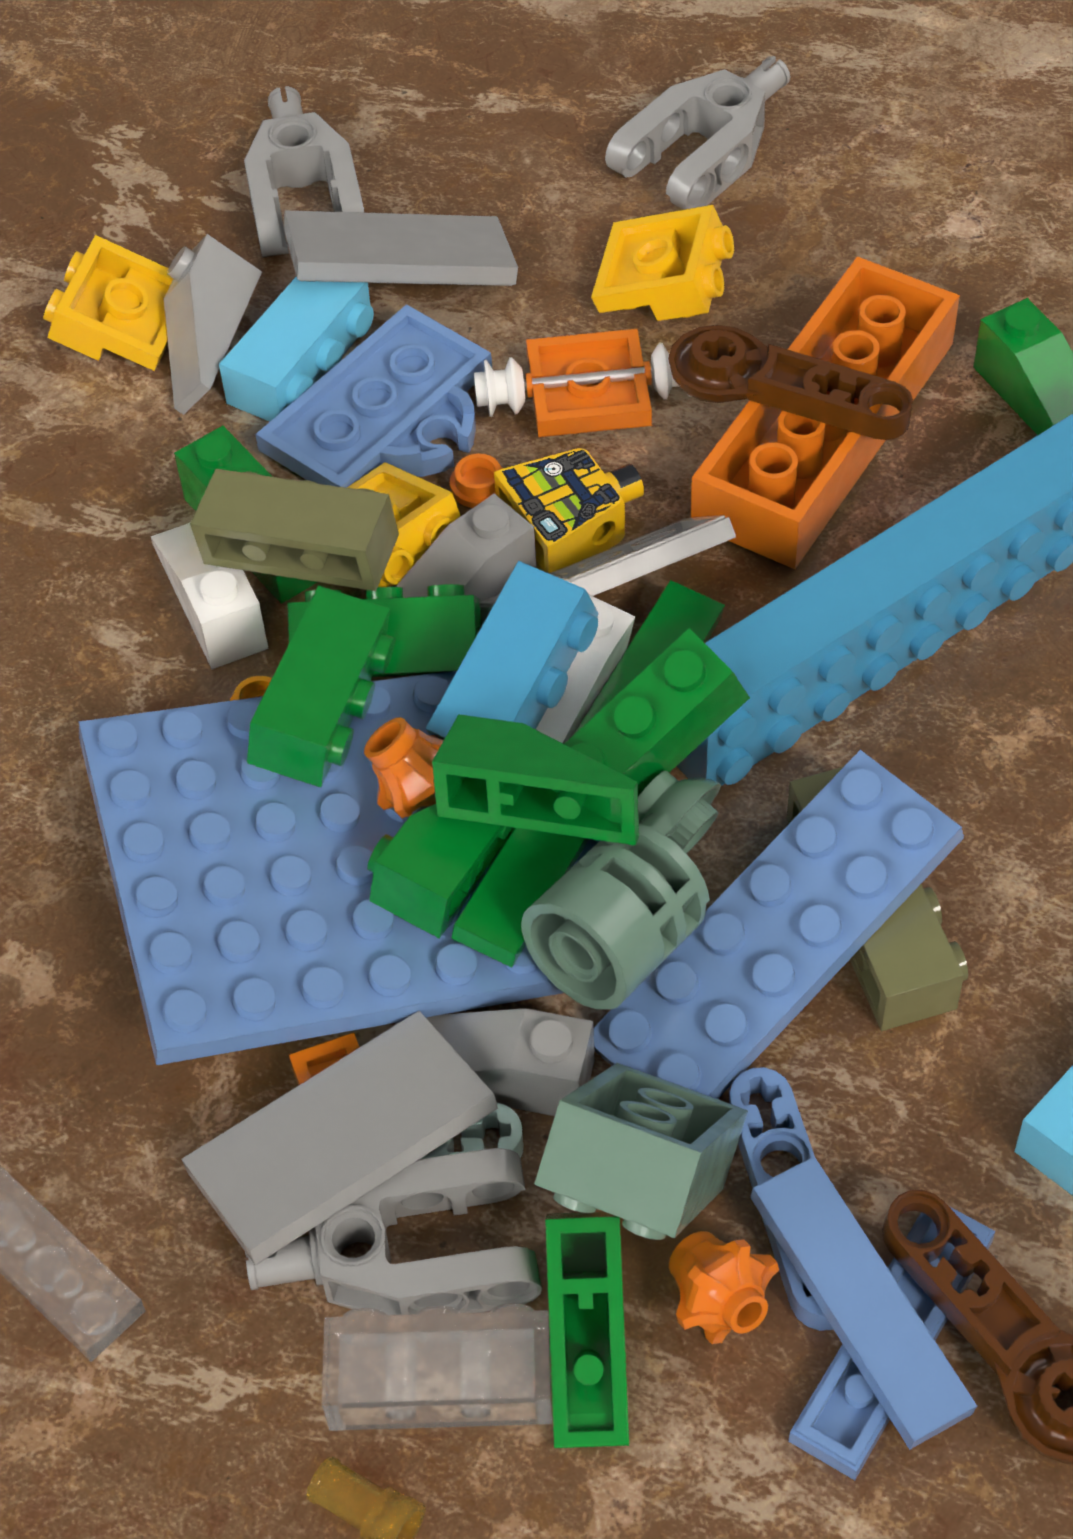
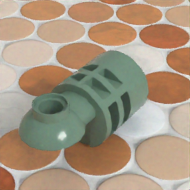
M668 771L661 772L638 796L639 838L636 845L607 841L598 842L524 912L521 928L527 949L538 968L559 990L576 1002L596 1010L617 1008L702 923L706 913V904L710 901L709 892L699 869L687 853L699 842L717 818L718 811L711 804L721 788L719 782L706 778H689L678 781Z

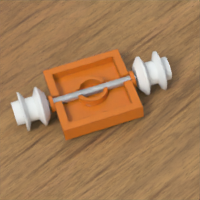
M638 329L527 339L526 350L529 373H525V379H523L522 367L512 357H509L504 370L493 371L488 361L484 360V372H474L477 407L488 406L489 417H493L496 406L500 404H509L514 414H518L525 403V390H527V397H533L538 437L652 426V407L648 386L652 385L653 381L654 389L664 400L668 398L672 387H680L673 379L668 360L670 353H668L662 342L658 343L651 355V366L650 361H643Z

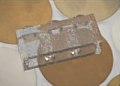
M509 1303L498 1305L490 1312L460 1313L459 1310L449 1306H429L419 1310L417 1314L387 1315L378 1309L357 1308L347 1311L343 1317H325L322 1407L329 1431L552 1424L548 1310L534 1311L533 1308L524 1304Z

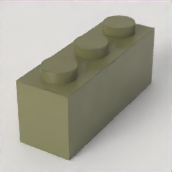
M215 469L190 523L204 564L376 591L399 536L389 494L365 488L352 489L318 484L310 480L297 481L263 476L254 472H236Z

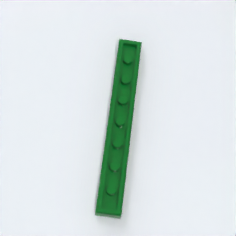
M670 580L575 733L688 628L706 643L721 620L725 604ZM515 828L454 924L451 938L512 968L526 946L521 928L524 912L573 867L589 839Z

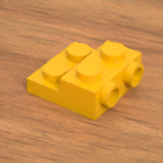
M714 205L613 222L591 296L598 312L631 310L650 305L657 321L681 317L688 318L708 313L712 298L721 297L724 292V277L720 266L722 260L730 259L734 254V241L731 230L727 225H722Z
M95 235L85 254L78 251L74 253L64 277V282L69 283L65 292L55 289L48 302L43 316L44 320L51 322L47 338L97 361L100 360L106 349L155 371L168 345L164 297L173 280L167 274L168 268Z
M386 462L347 487L352 489H370L375 492L389 494L399 536L378 587L398 585L445 528L461 517L451 491Z

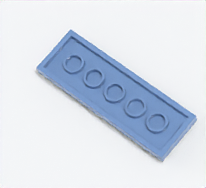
M859 750L706 910L702 923L617 1008L611 1009L594 1027V1051L611 1066L620 1063L719 1099L733 1084V1081L754 1062L964 839L962 827L862 750Z

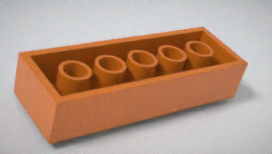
M857 256L788 350L897 382L911 392L914 401L953 345L960 295ZM855 398L854 404L858 405L859 399ZM749 400L692 476L691 518L720 515L729 517L736 537L728 541L796 569L886 440L874 439ZM877 404L869 408L873 413L886 417L894 416L900 412L897 408L887 404Z

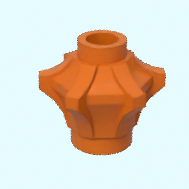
M401 717L391 719L380 726L367 741L364 754L372 762V768L378 778L377 804L383 810L394 807L395 812L402 819L409 817L416 809H425L436 804L432 761L444 740L413 728Z
M700 1231L687 1236L676 1246L669 1260V1271L675 1278L680 1291V1302L676 1311L678 1323L684 1330L694 1326L702 1327L705 1338L711 1344L723 1343L731 1330L739 1334L754 1330L761 1324L767 1314L768 1303L765 1299V1290L771 1278L779 1271L777 1261L771 1255L750 1254L751 1246L744 1239L725 1243L707 1231Z

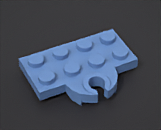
M406 304L255 434L258 450L306 480L318 484L345 488L384 462L419 477L447 471L454 467L453 450L446 444H433L430 442L438 438H449L457 443L459 451L470 452L474 445L476 424L474 404L467 391L475 385L474 372H484V360H487L492 367L491 352Z

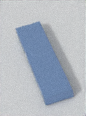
M815 1156L753 1187L751 1200L909 1450L971 1416L977 1408L975 1401Z
M951 1208L981 1243L989 1249L995 1231ZM920 1213L906 1238L918 1244L928 1243L937 1237L936 1225L930 1217ZM948 1243L939 1257L929 1263L933 1267H937L943 1256L948 1261L955 1247ZM894 1257L888 1270L936 1341L948 1318ZM956 1271L957 1276L952 1284L953 1288L960 1294L964 1292L974 1273L963 1277ZM843 1344L791 1429L789 1442L855 1481L890 1418Z

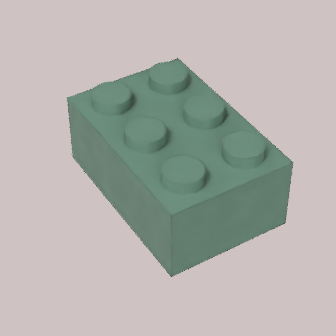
M616 1063L559 1101L534 1185L555 1192L553 1199L568 1209L583 1213H593L596 1209L623 1218L622 1225L636 1235L655 1240H662L666 1235L675 1238L724 1189L748 1110Z

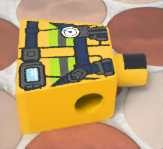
M580 448L494 472L496 495L534 526L536 567L546 573H552L619 544L625 536V503L644 495L642 479L632 464L628 463L604 474L589 452Z

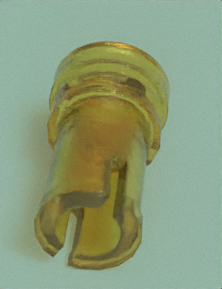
M334 1456L332 1458L328 1457L323 1461L314 1473L307 1488L306 1497L308 1501L313 1504L317 1503L360 1530L362 1539H415L424 1520L426 1507L423 1503L411 1496L407 1497L393 1487L381 1488L342 1464L341 1460Z

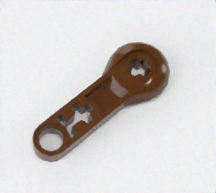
M723 325L698 327L683 334L671 347L668 360L673 379L688 395L700 401L724 403L748 399L880 440L895 439L903 435L909 428L913 398L911 392L905 386L891 380L768 344L767 347L756 337L739 328ZM855 398L859 399L858 405L854 404ZM877 404H887L897 408L900 412L894 416L886 417L873 413L869 408Z
M909 1190L898 1195L890 1205L882 1228L883 1240L888 1250L998 1375L1007 1403L1009 1418L1022 1440L1044 1457L1065 1464H1073V1406L1063 1411L1054 1401L1060 1393V1389L1065 1392L1073 1389V1335L1059 1329L945 1201L936 1194L925 1190ZM908 1211L924 1213L936 1225L937 1237L928 1243L918 1244L909 1241L903 1236L898 1227V1218ZM951 1243L955 1248L949 1260L947 1261L943 1256L937 1267H933L929 1262L937 1259L944 1251L946 1245ZM956 1271L963 1277L975 1273L981 1278L982 1282L977 1290L978 1295L971 1289L965 1290L960 1294L953 1288L952 1284L957 1276ZM1057 1384L1060 1389L1055 1388V1387H1052V1386H1054V1385Z

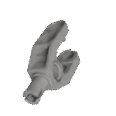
M768 56L760 66L745 78L738 77L724 69L669 87L614 134L606 150V165L624 177H632L650 162L656 164L661 159V153L683 134L689 136L693 132L700 133L707 138V141L675 168L669 178L666 195L670 196L672 204L682 210L707 206L752 167L764 130L765 101L789 83L790 72L787 66L780 59L776 62L775 56Z
M285 86L287 102L282 101L280 87L274 89L269 94L268 106L271 110L272 119L262 121L244 159L262 258L289 253L277 191L280 187L302 188L316 181H326L334 212L364 213L349 143L315 112L303 114L300 94L295 88Z
M493 1148L419 1159L309 1230V1235L298 1237L257 1265L253 1263L245 1252L246 1258L249 1259L246 1261L250 1289L252 1291L258 1290L259 1287L315 1279L317 1286L323 1285L327 1302L403 1325L511 1308L533 1301L541 1294L542 1285L537 1256L531 1249L517 1246L501 1247L391 1264V1255L386 1235V1228L390 1225H396L397 1218L450 1209H453L454 1215L467 1214V1207L507 1200L516 1196L521 1191H525L521 1158L518 1153L512 1150ZM356 1242H365L372 1245L370 1251L357 1258H347L340 1255L344 1248Z

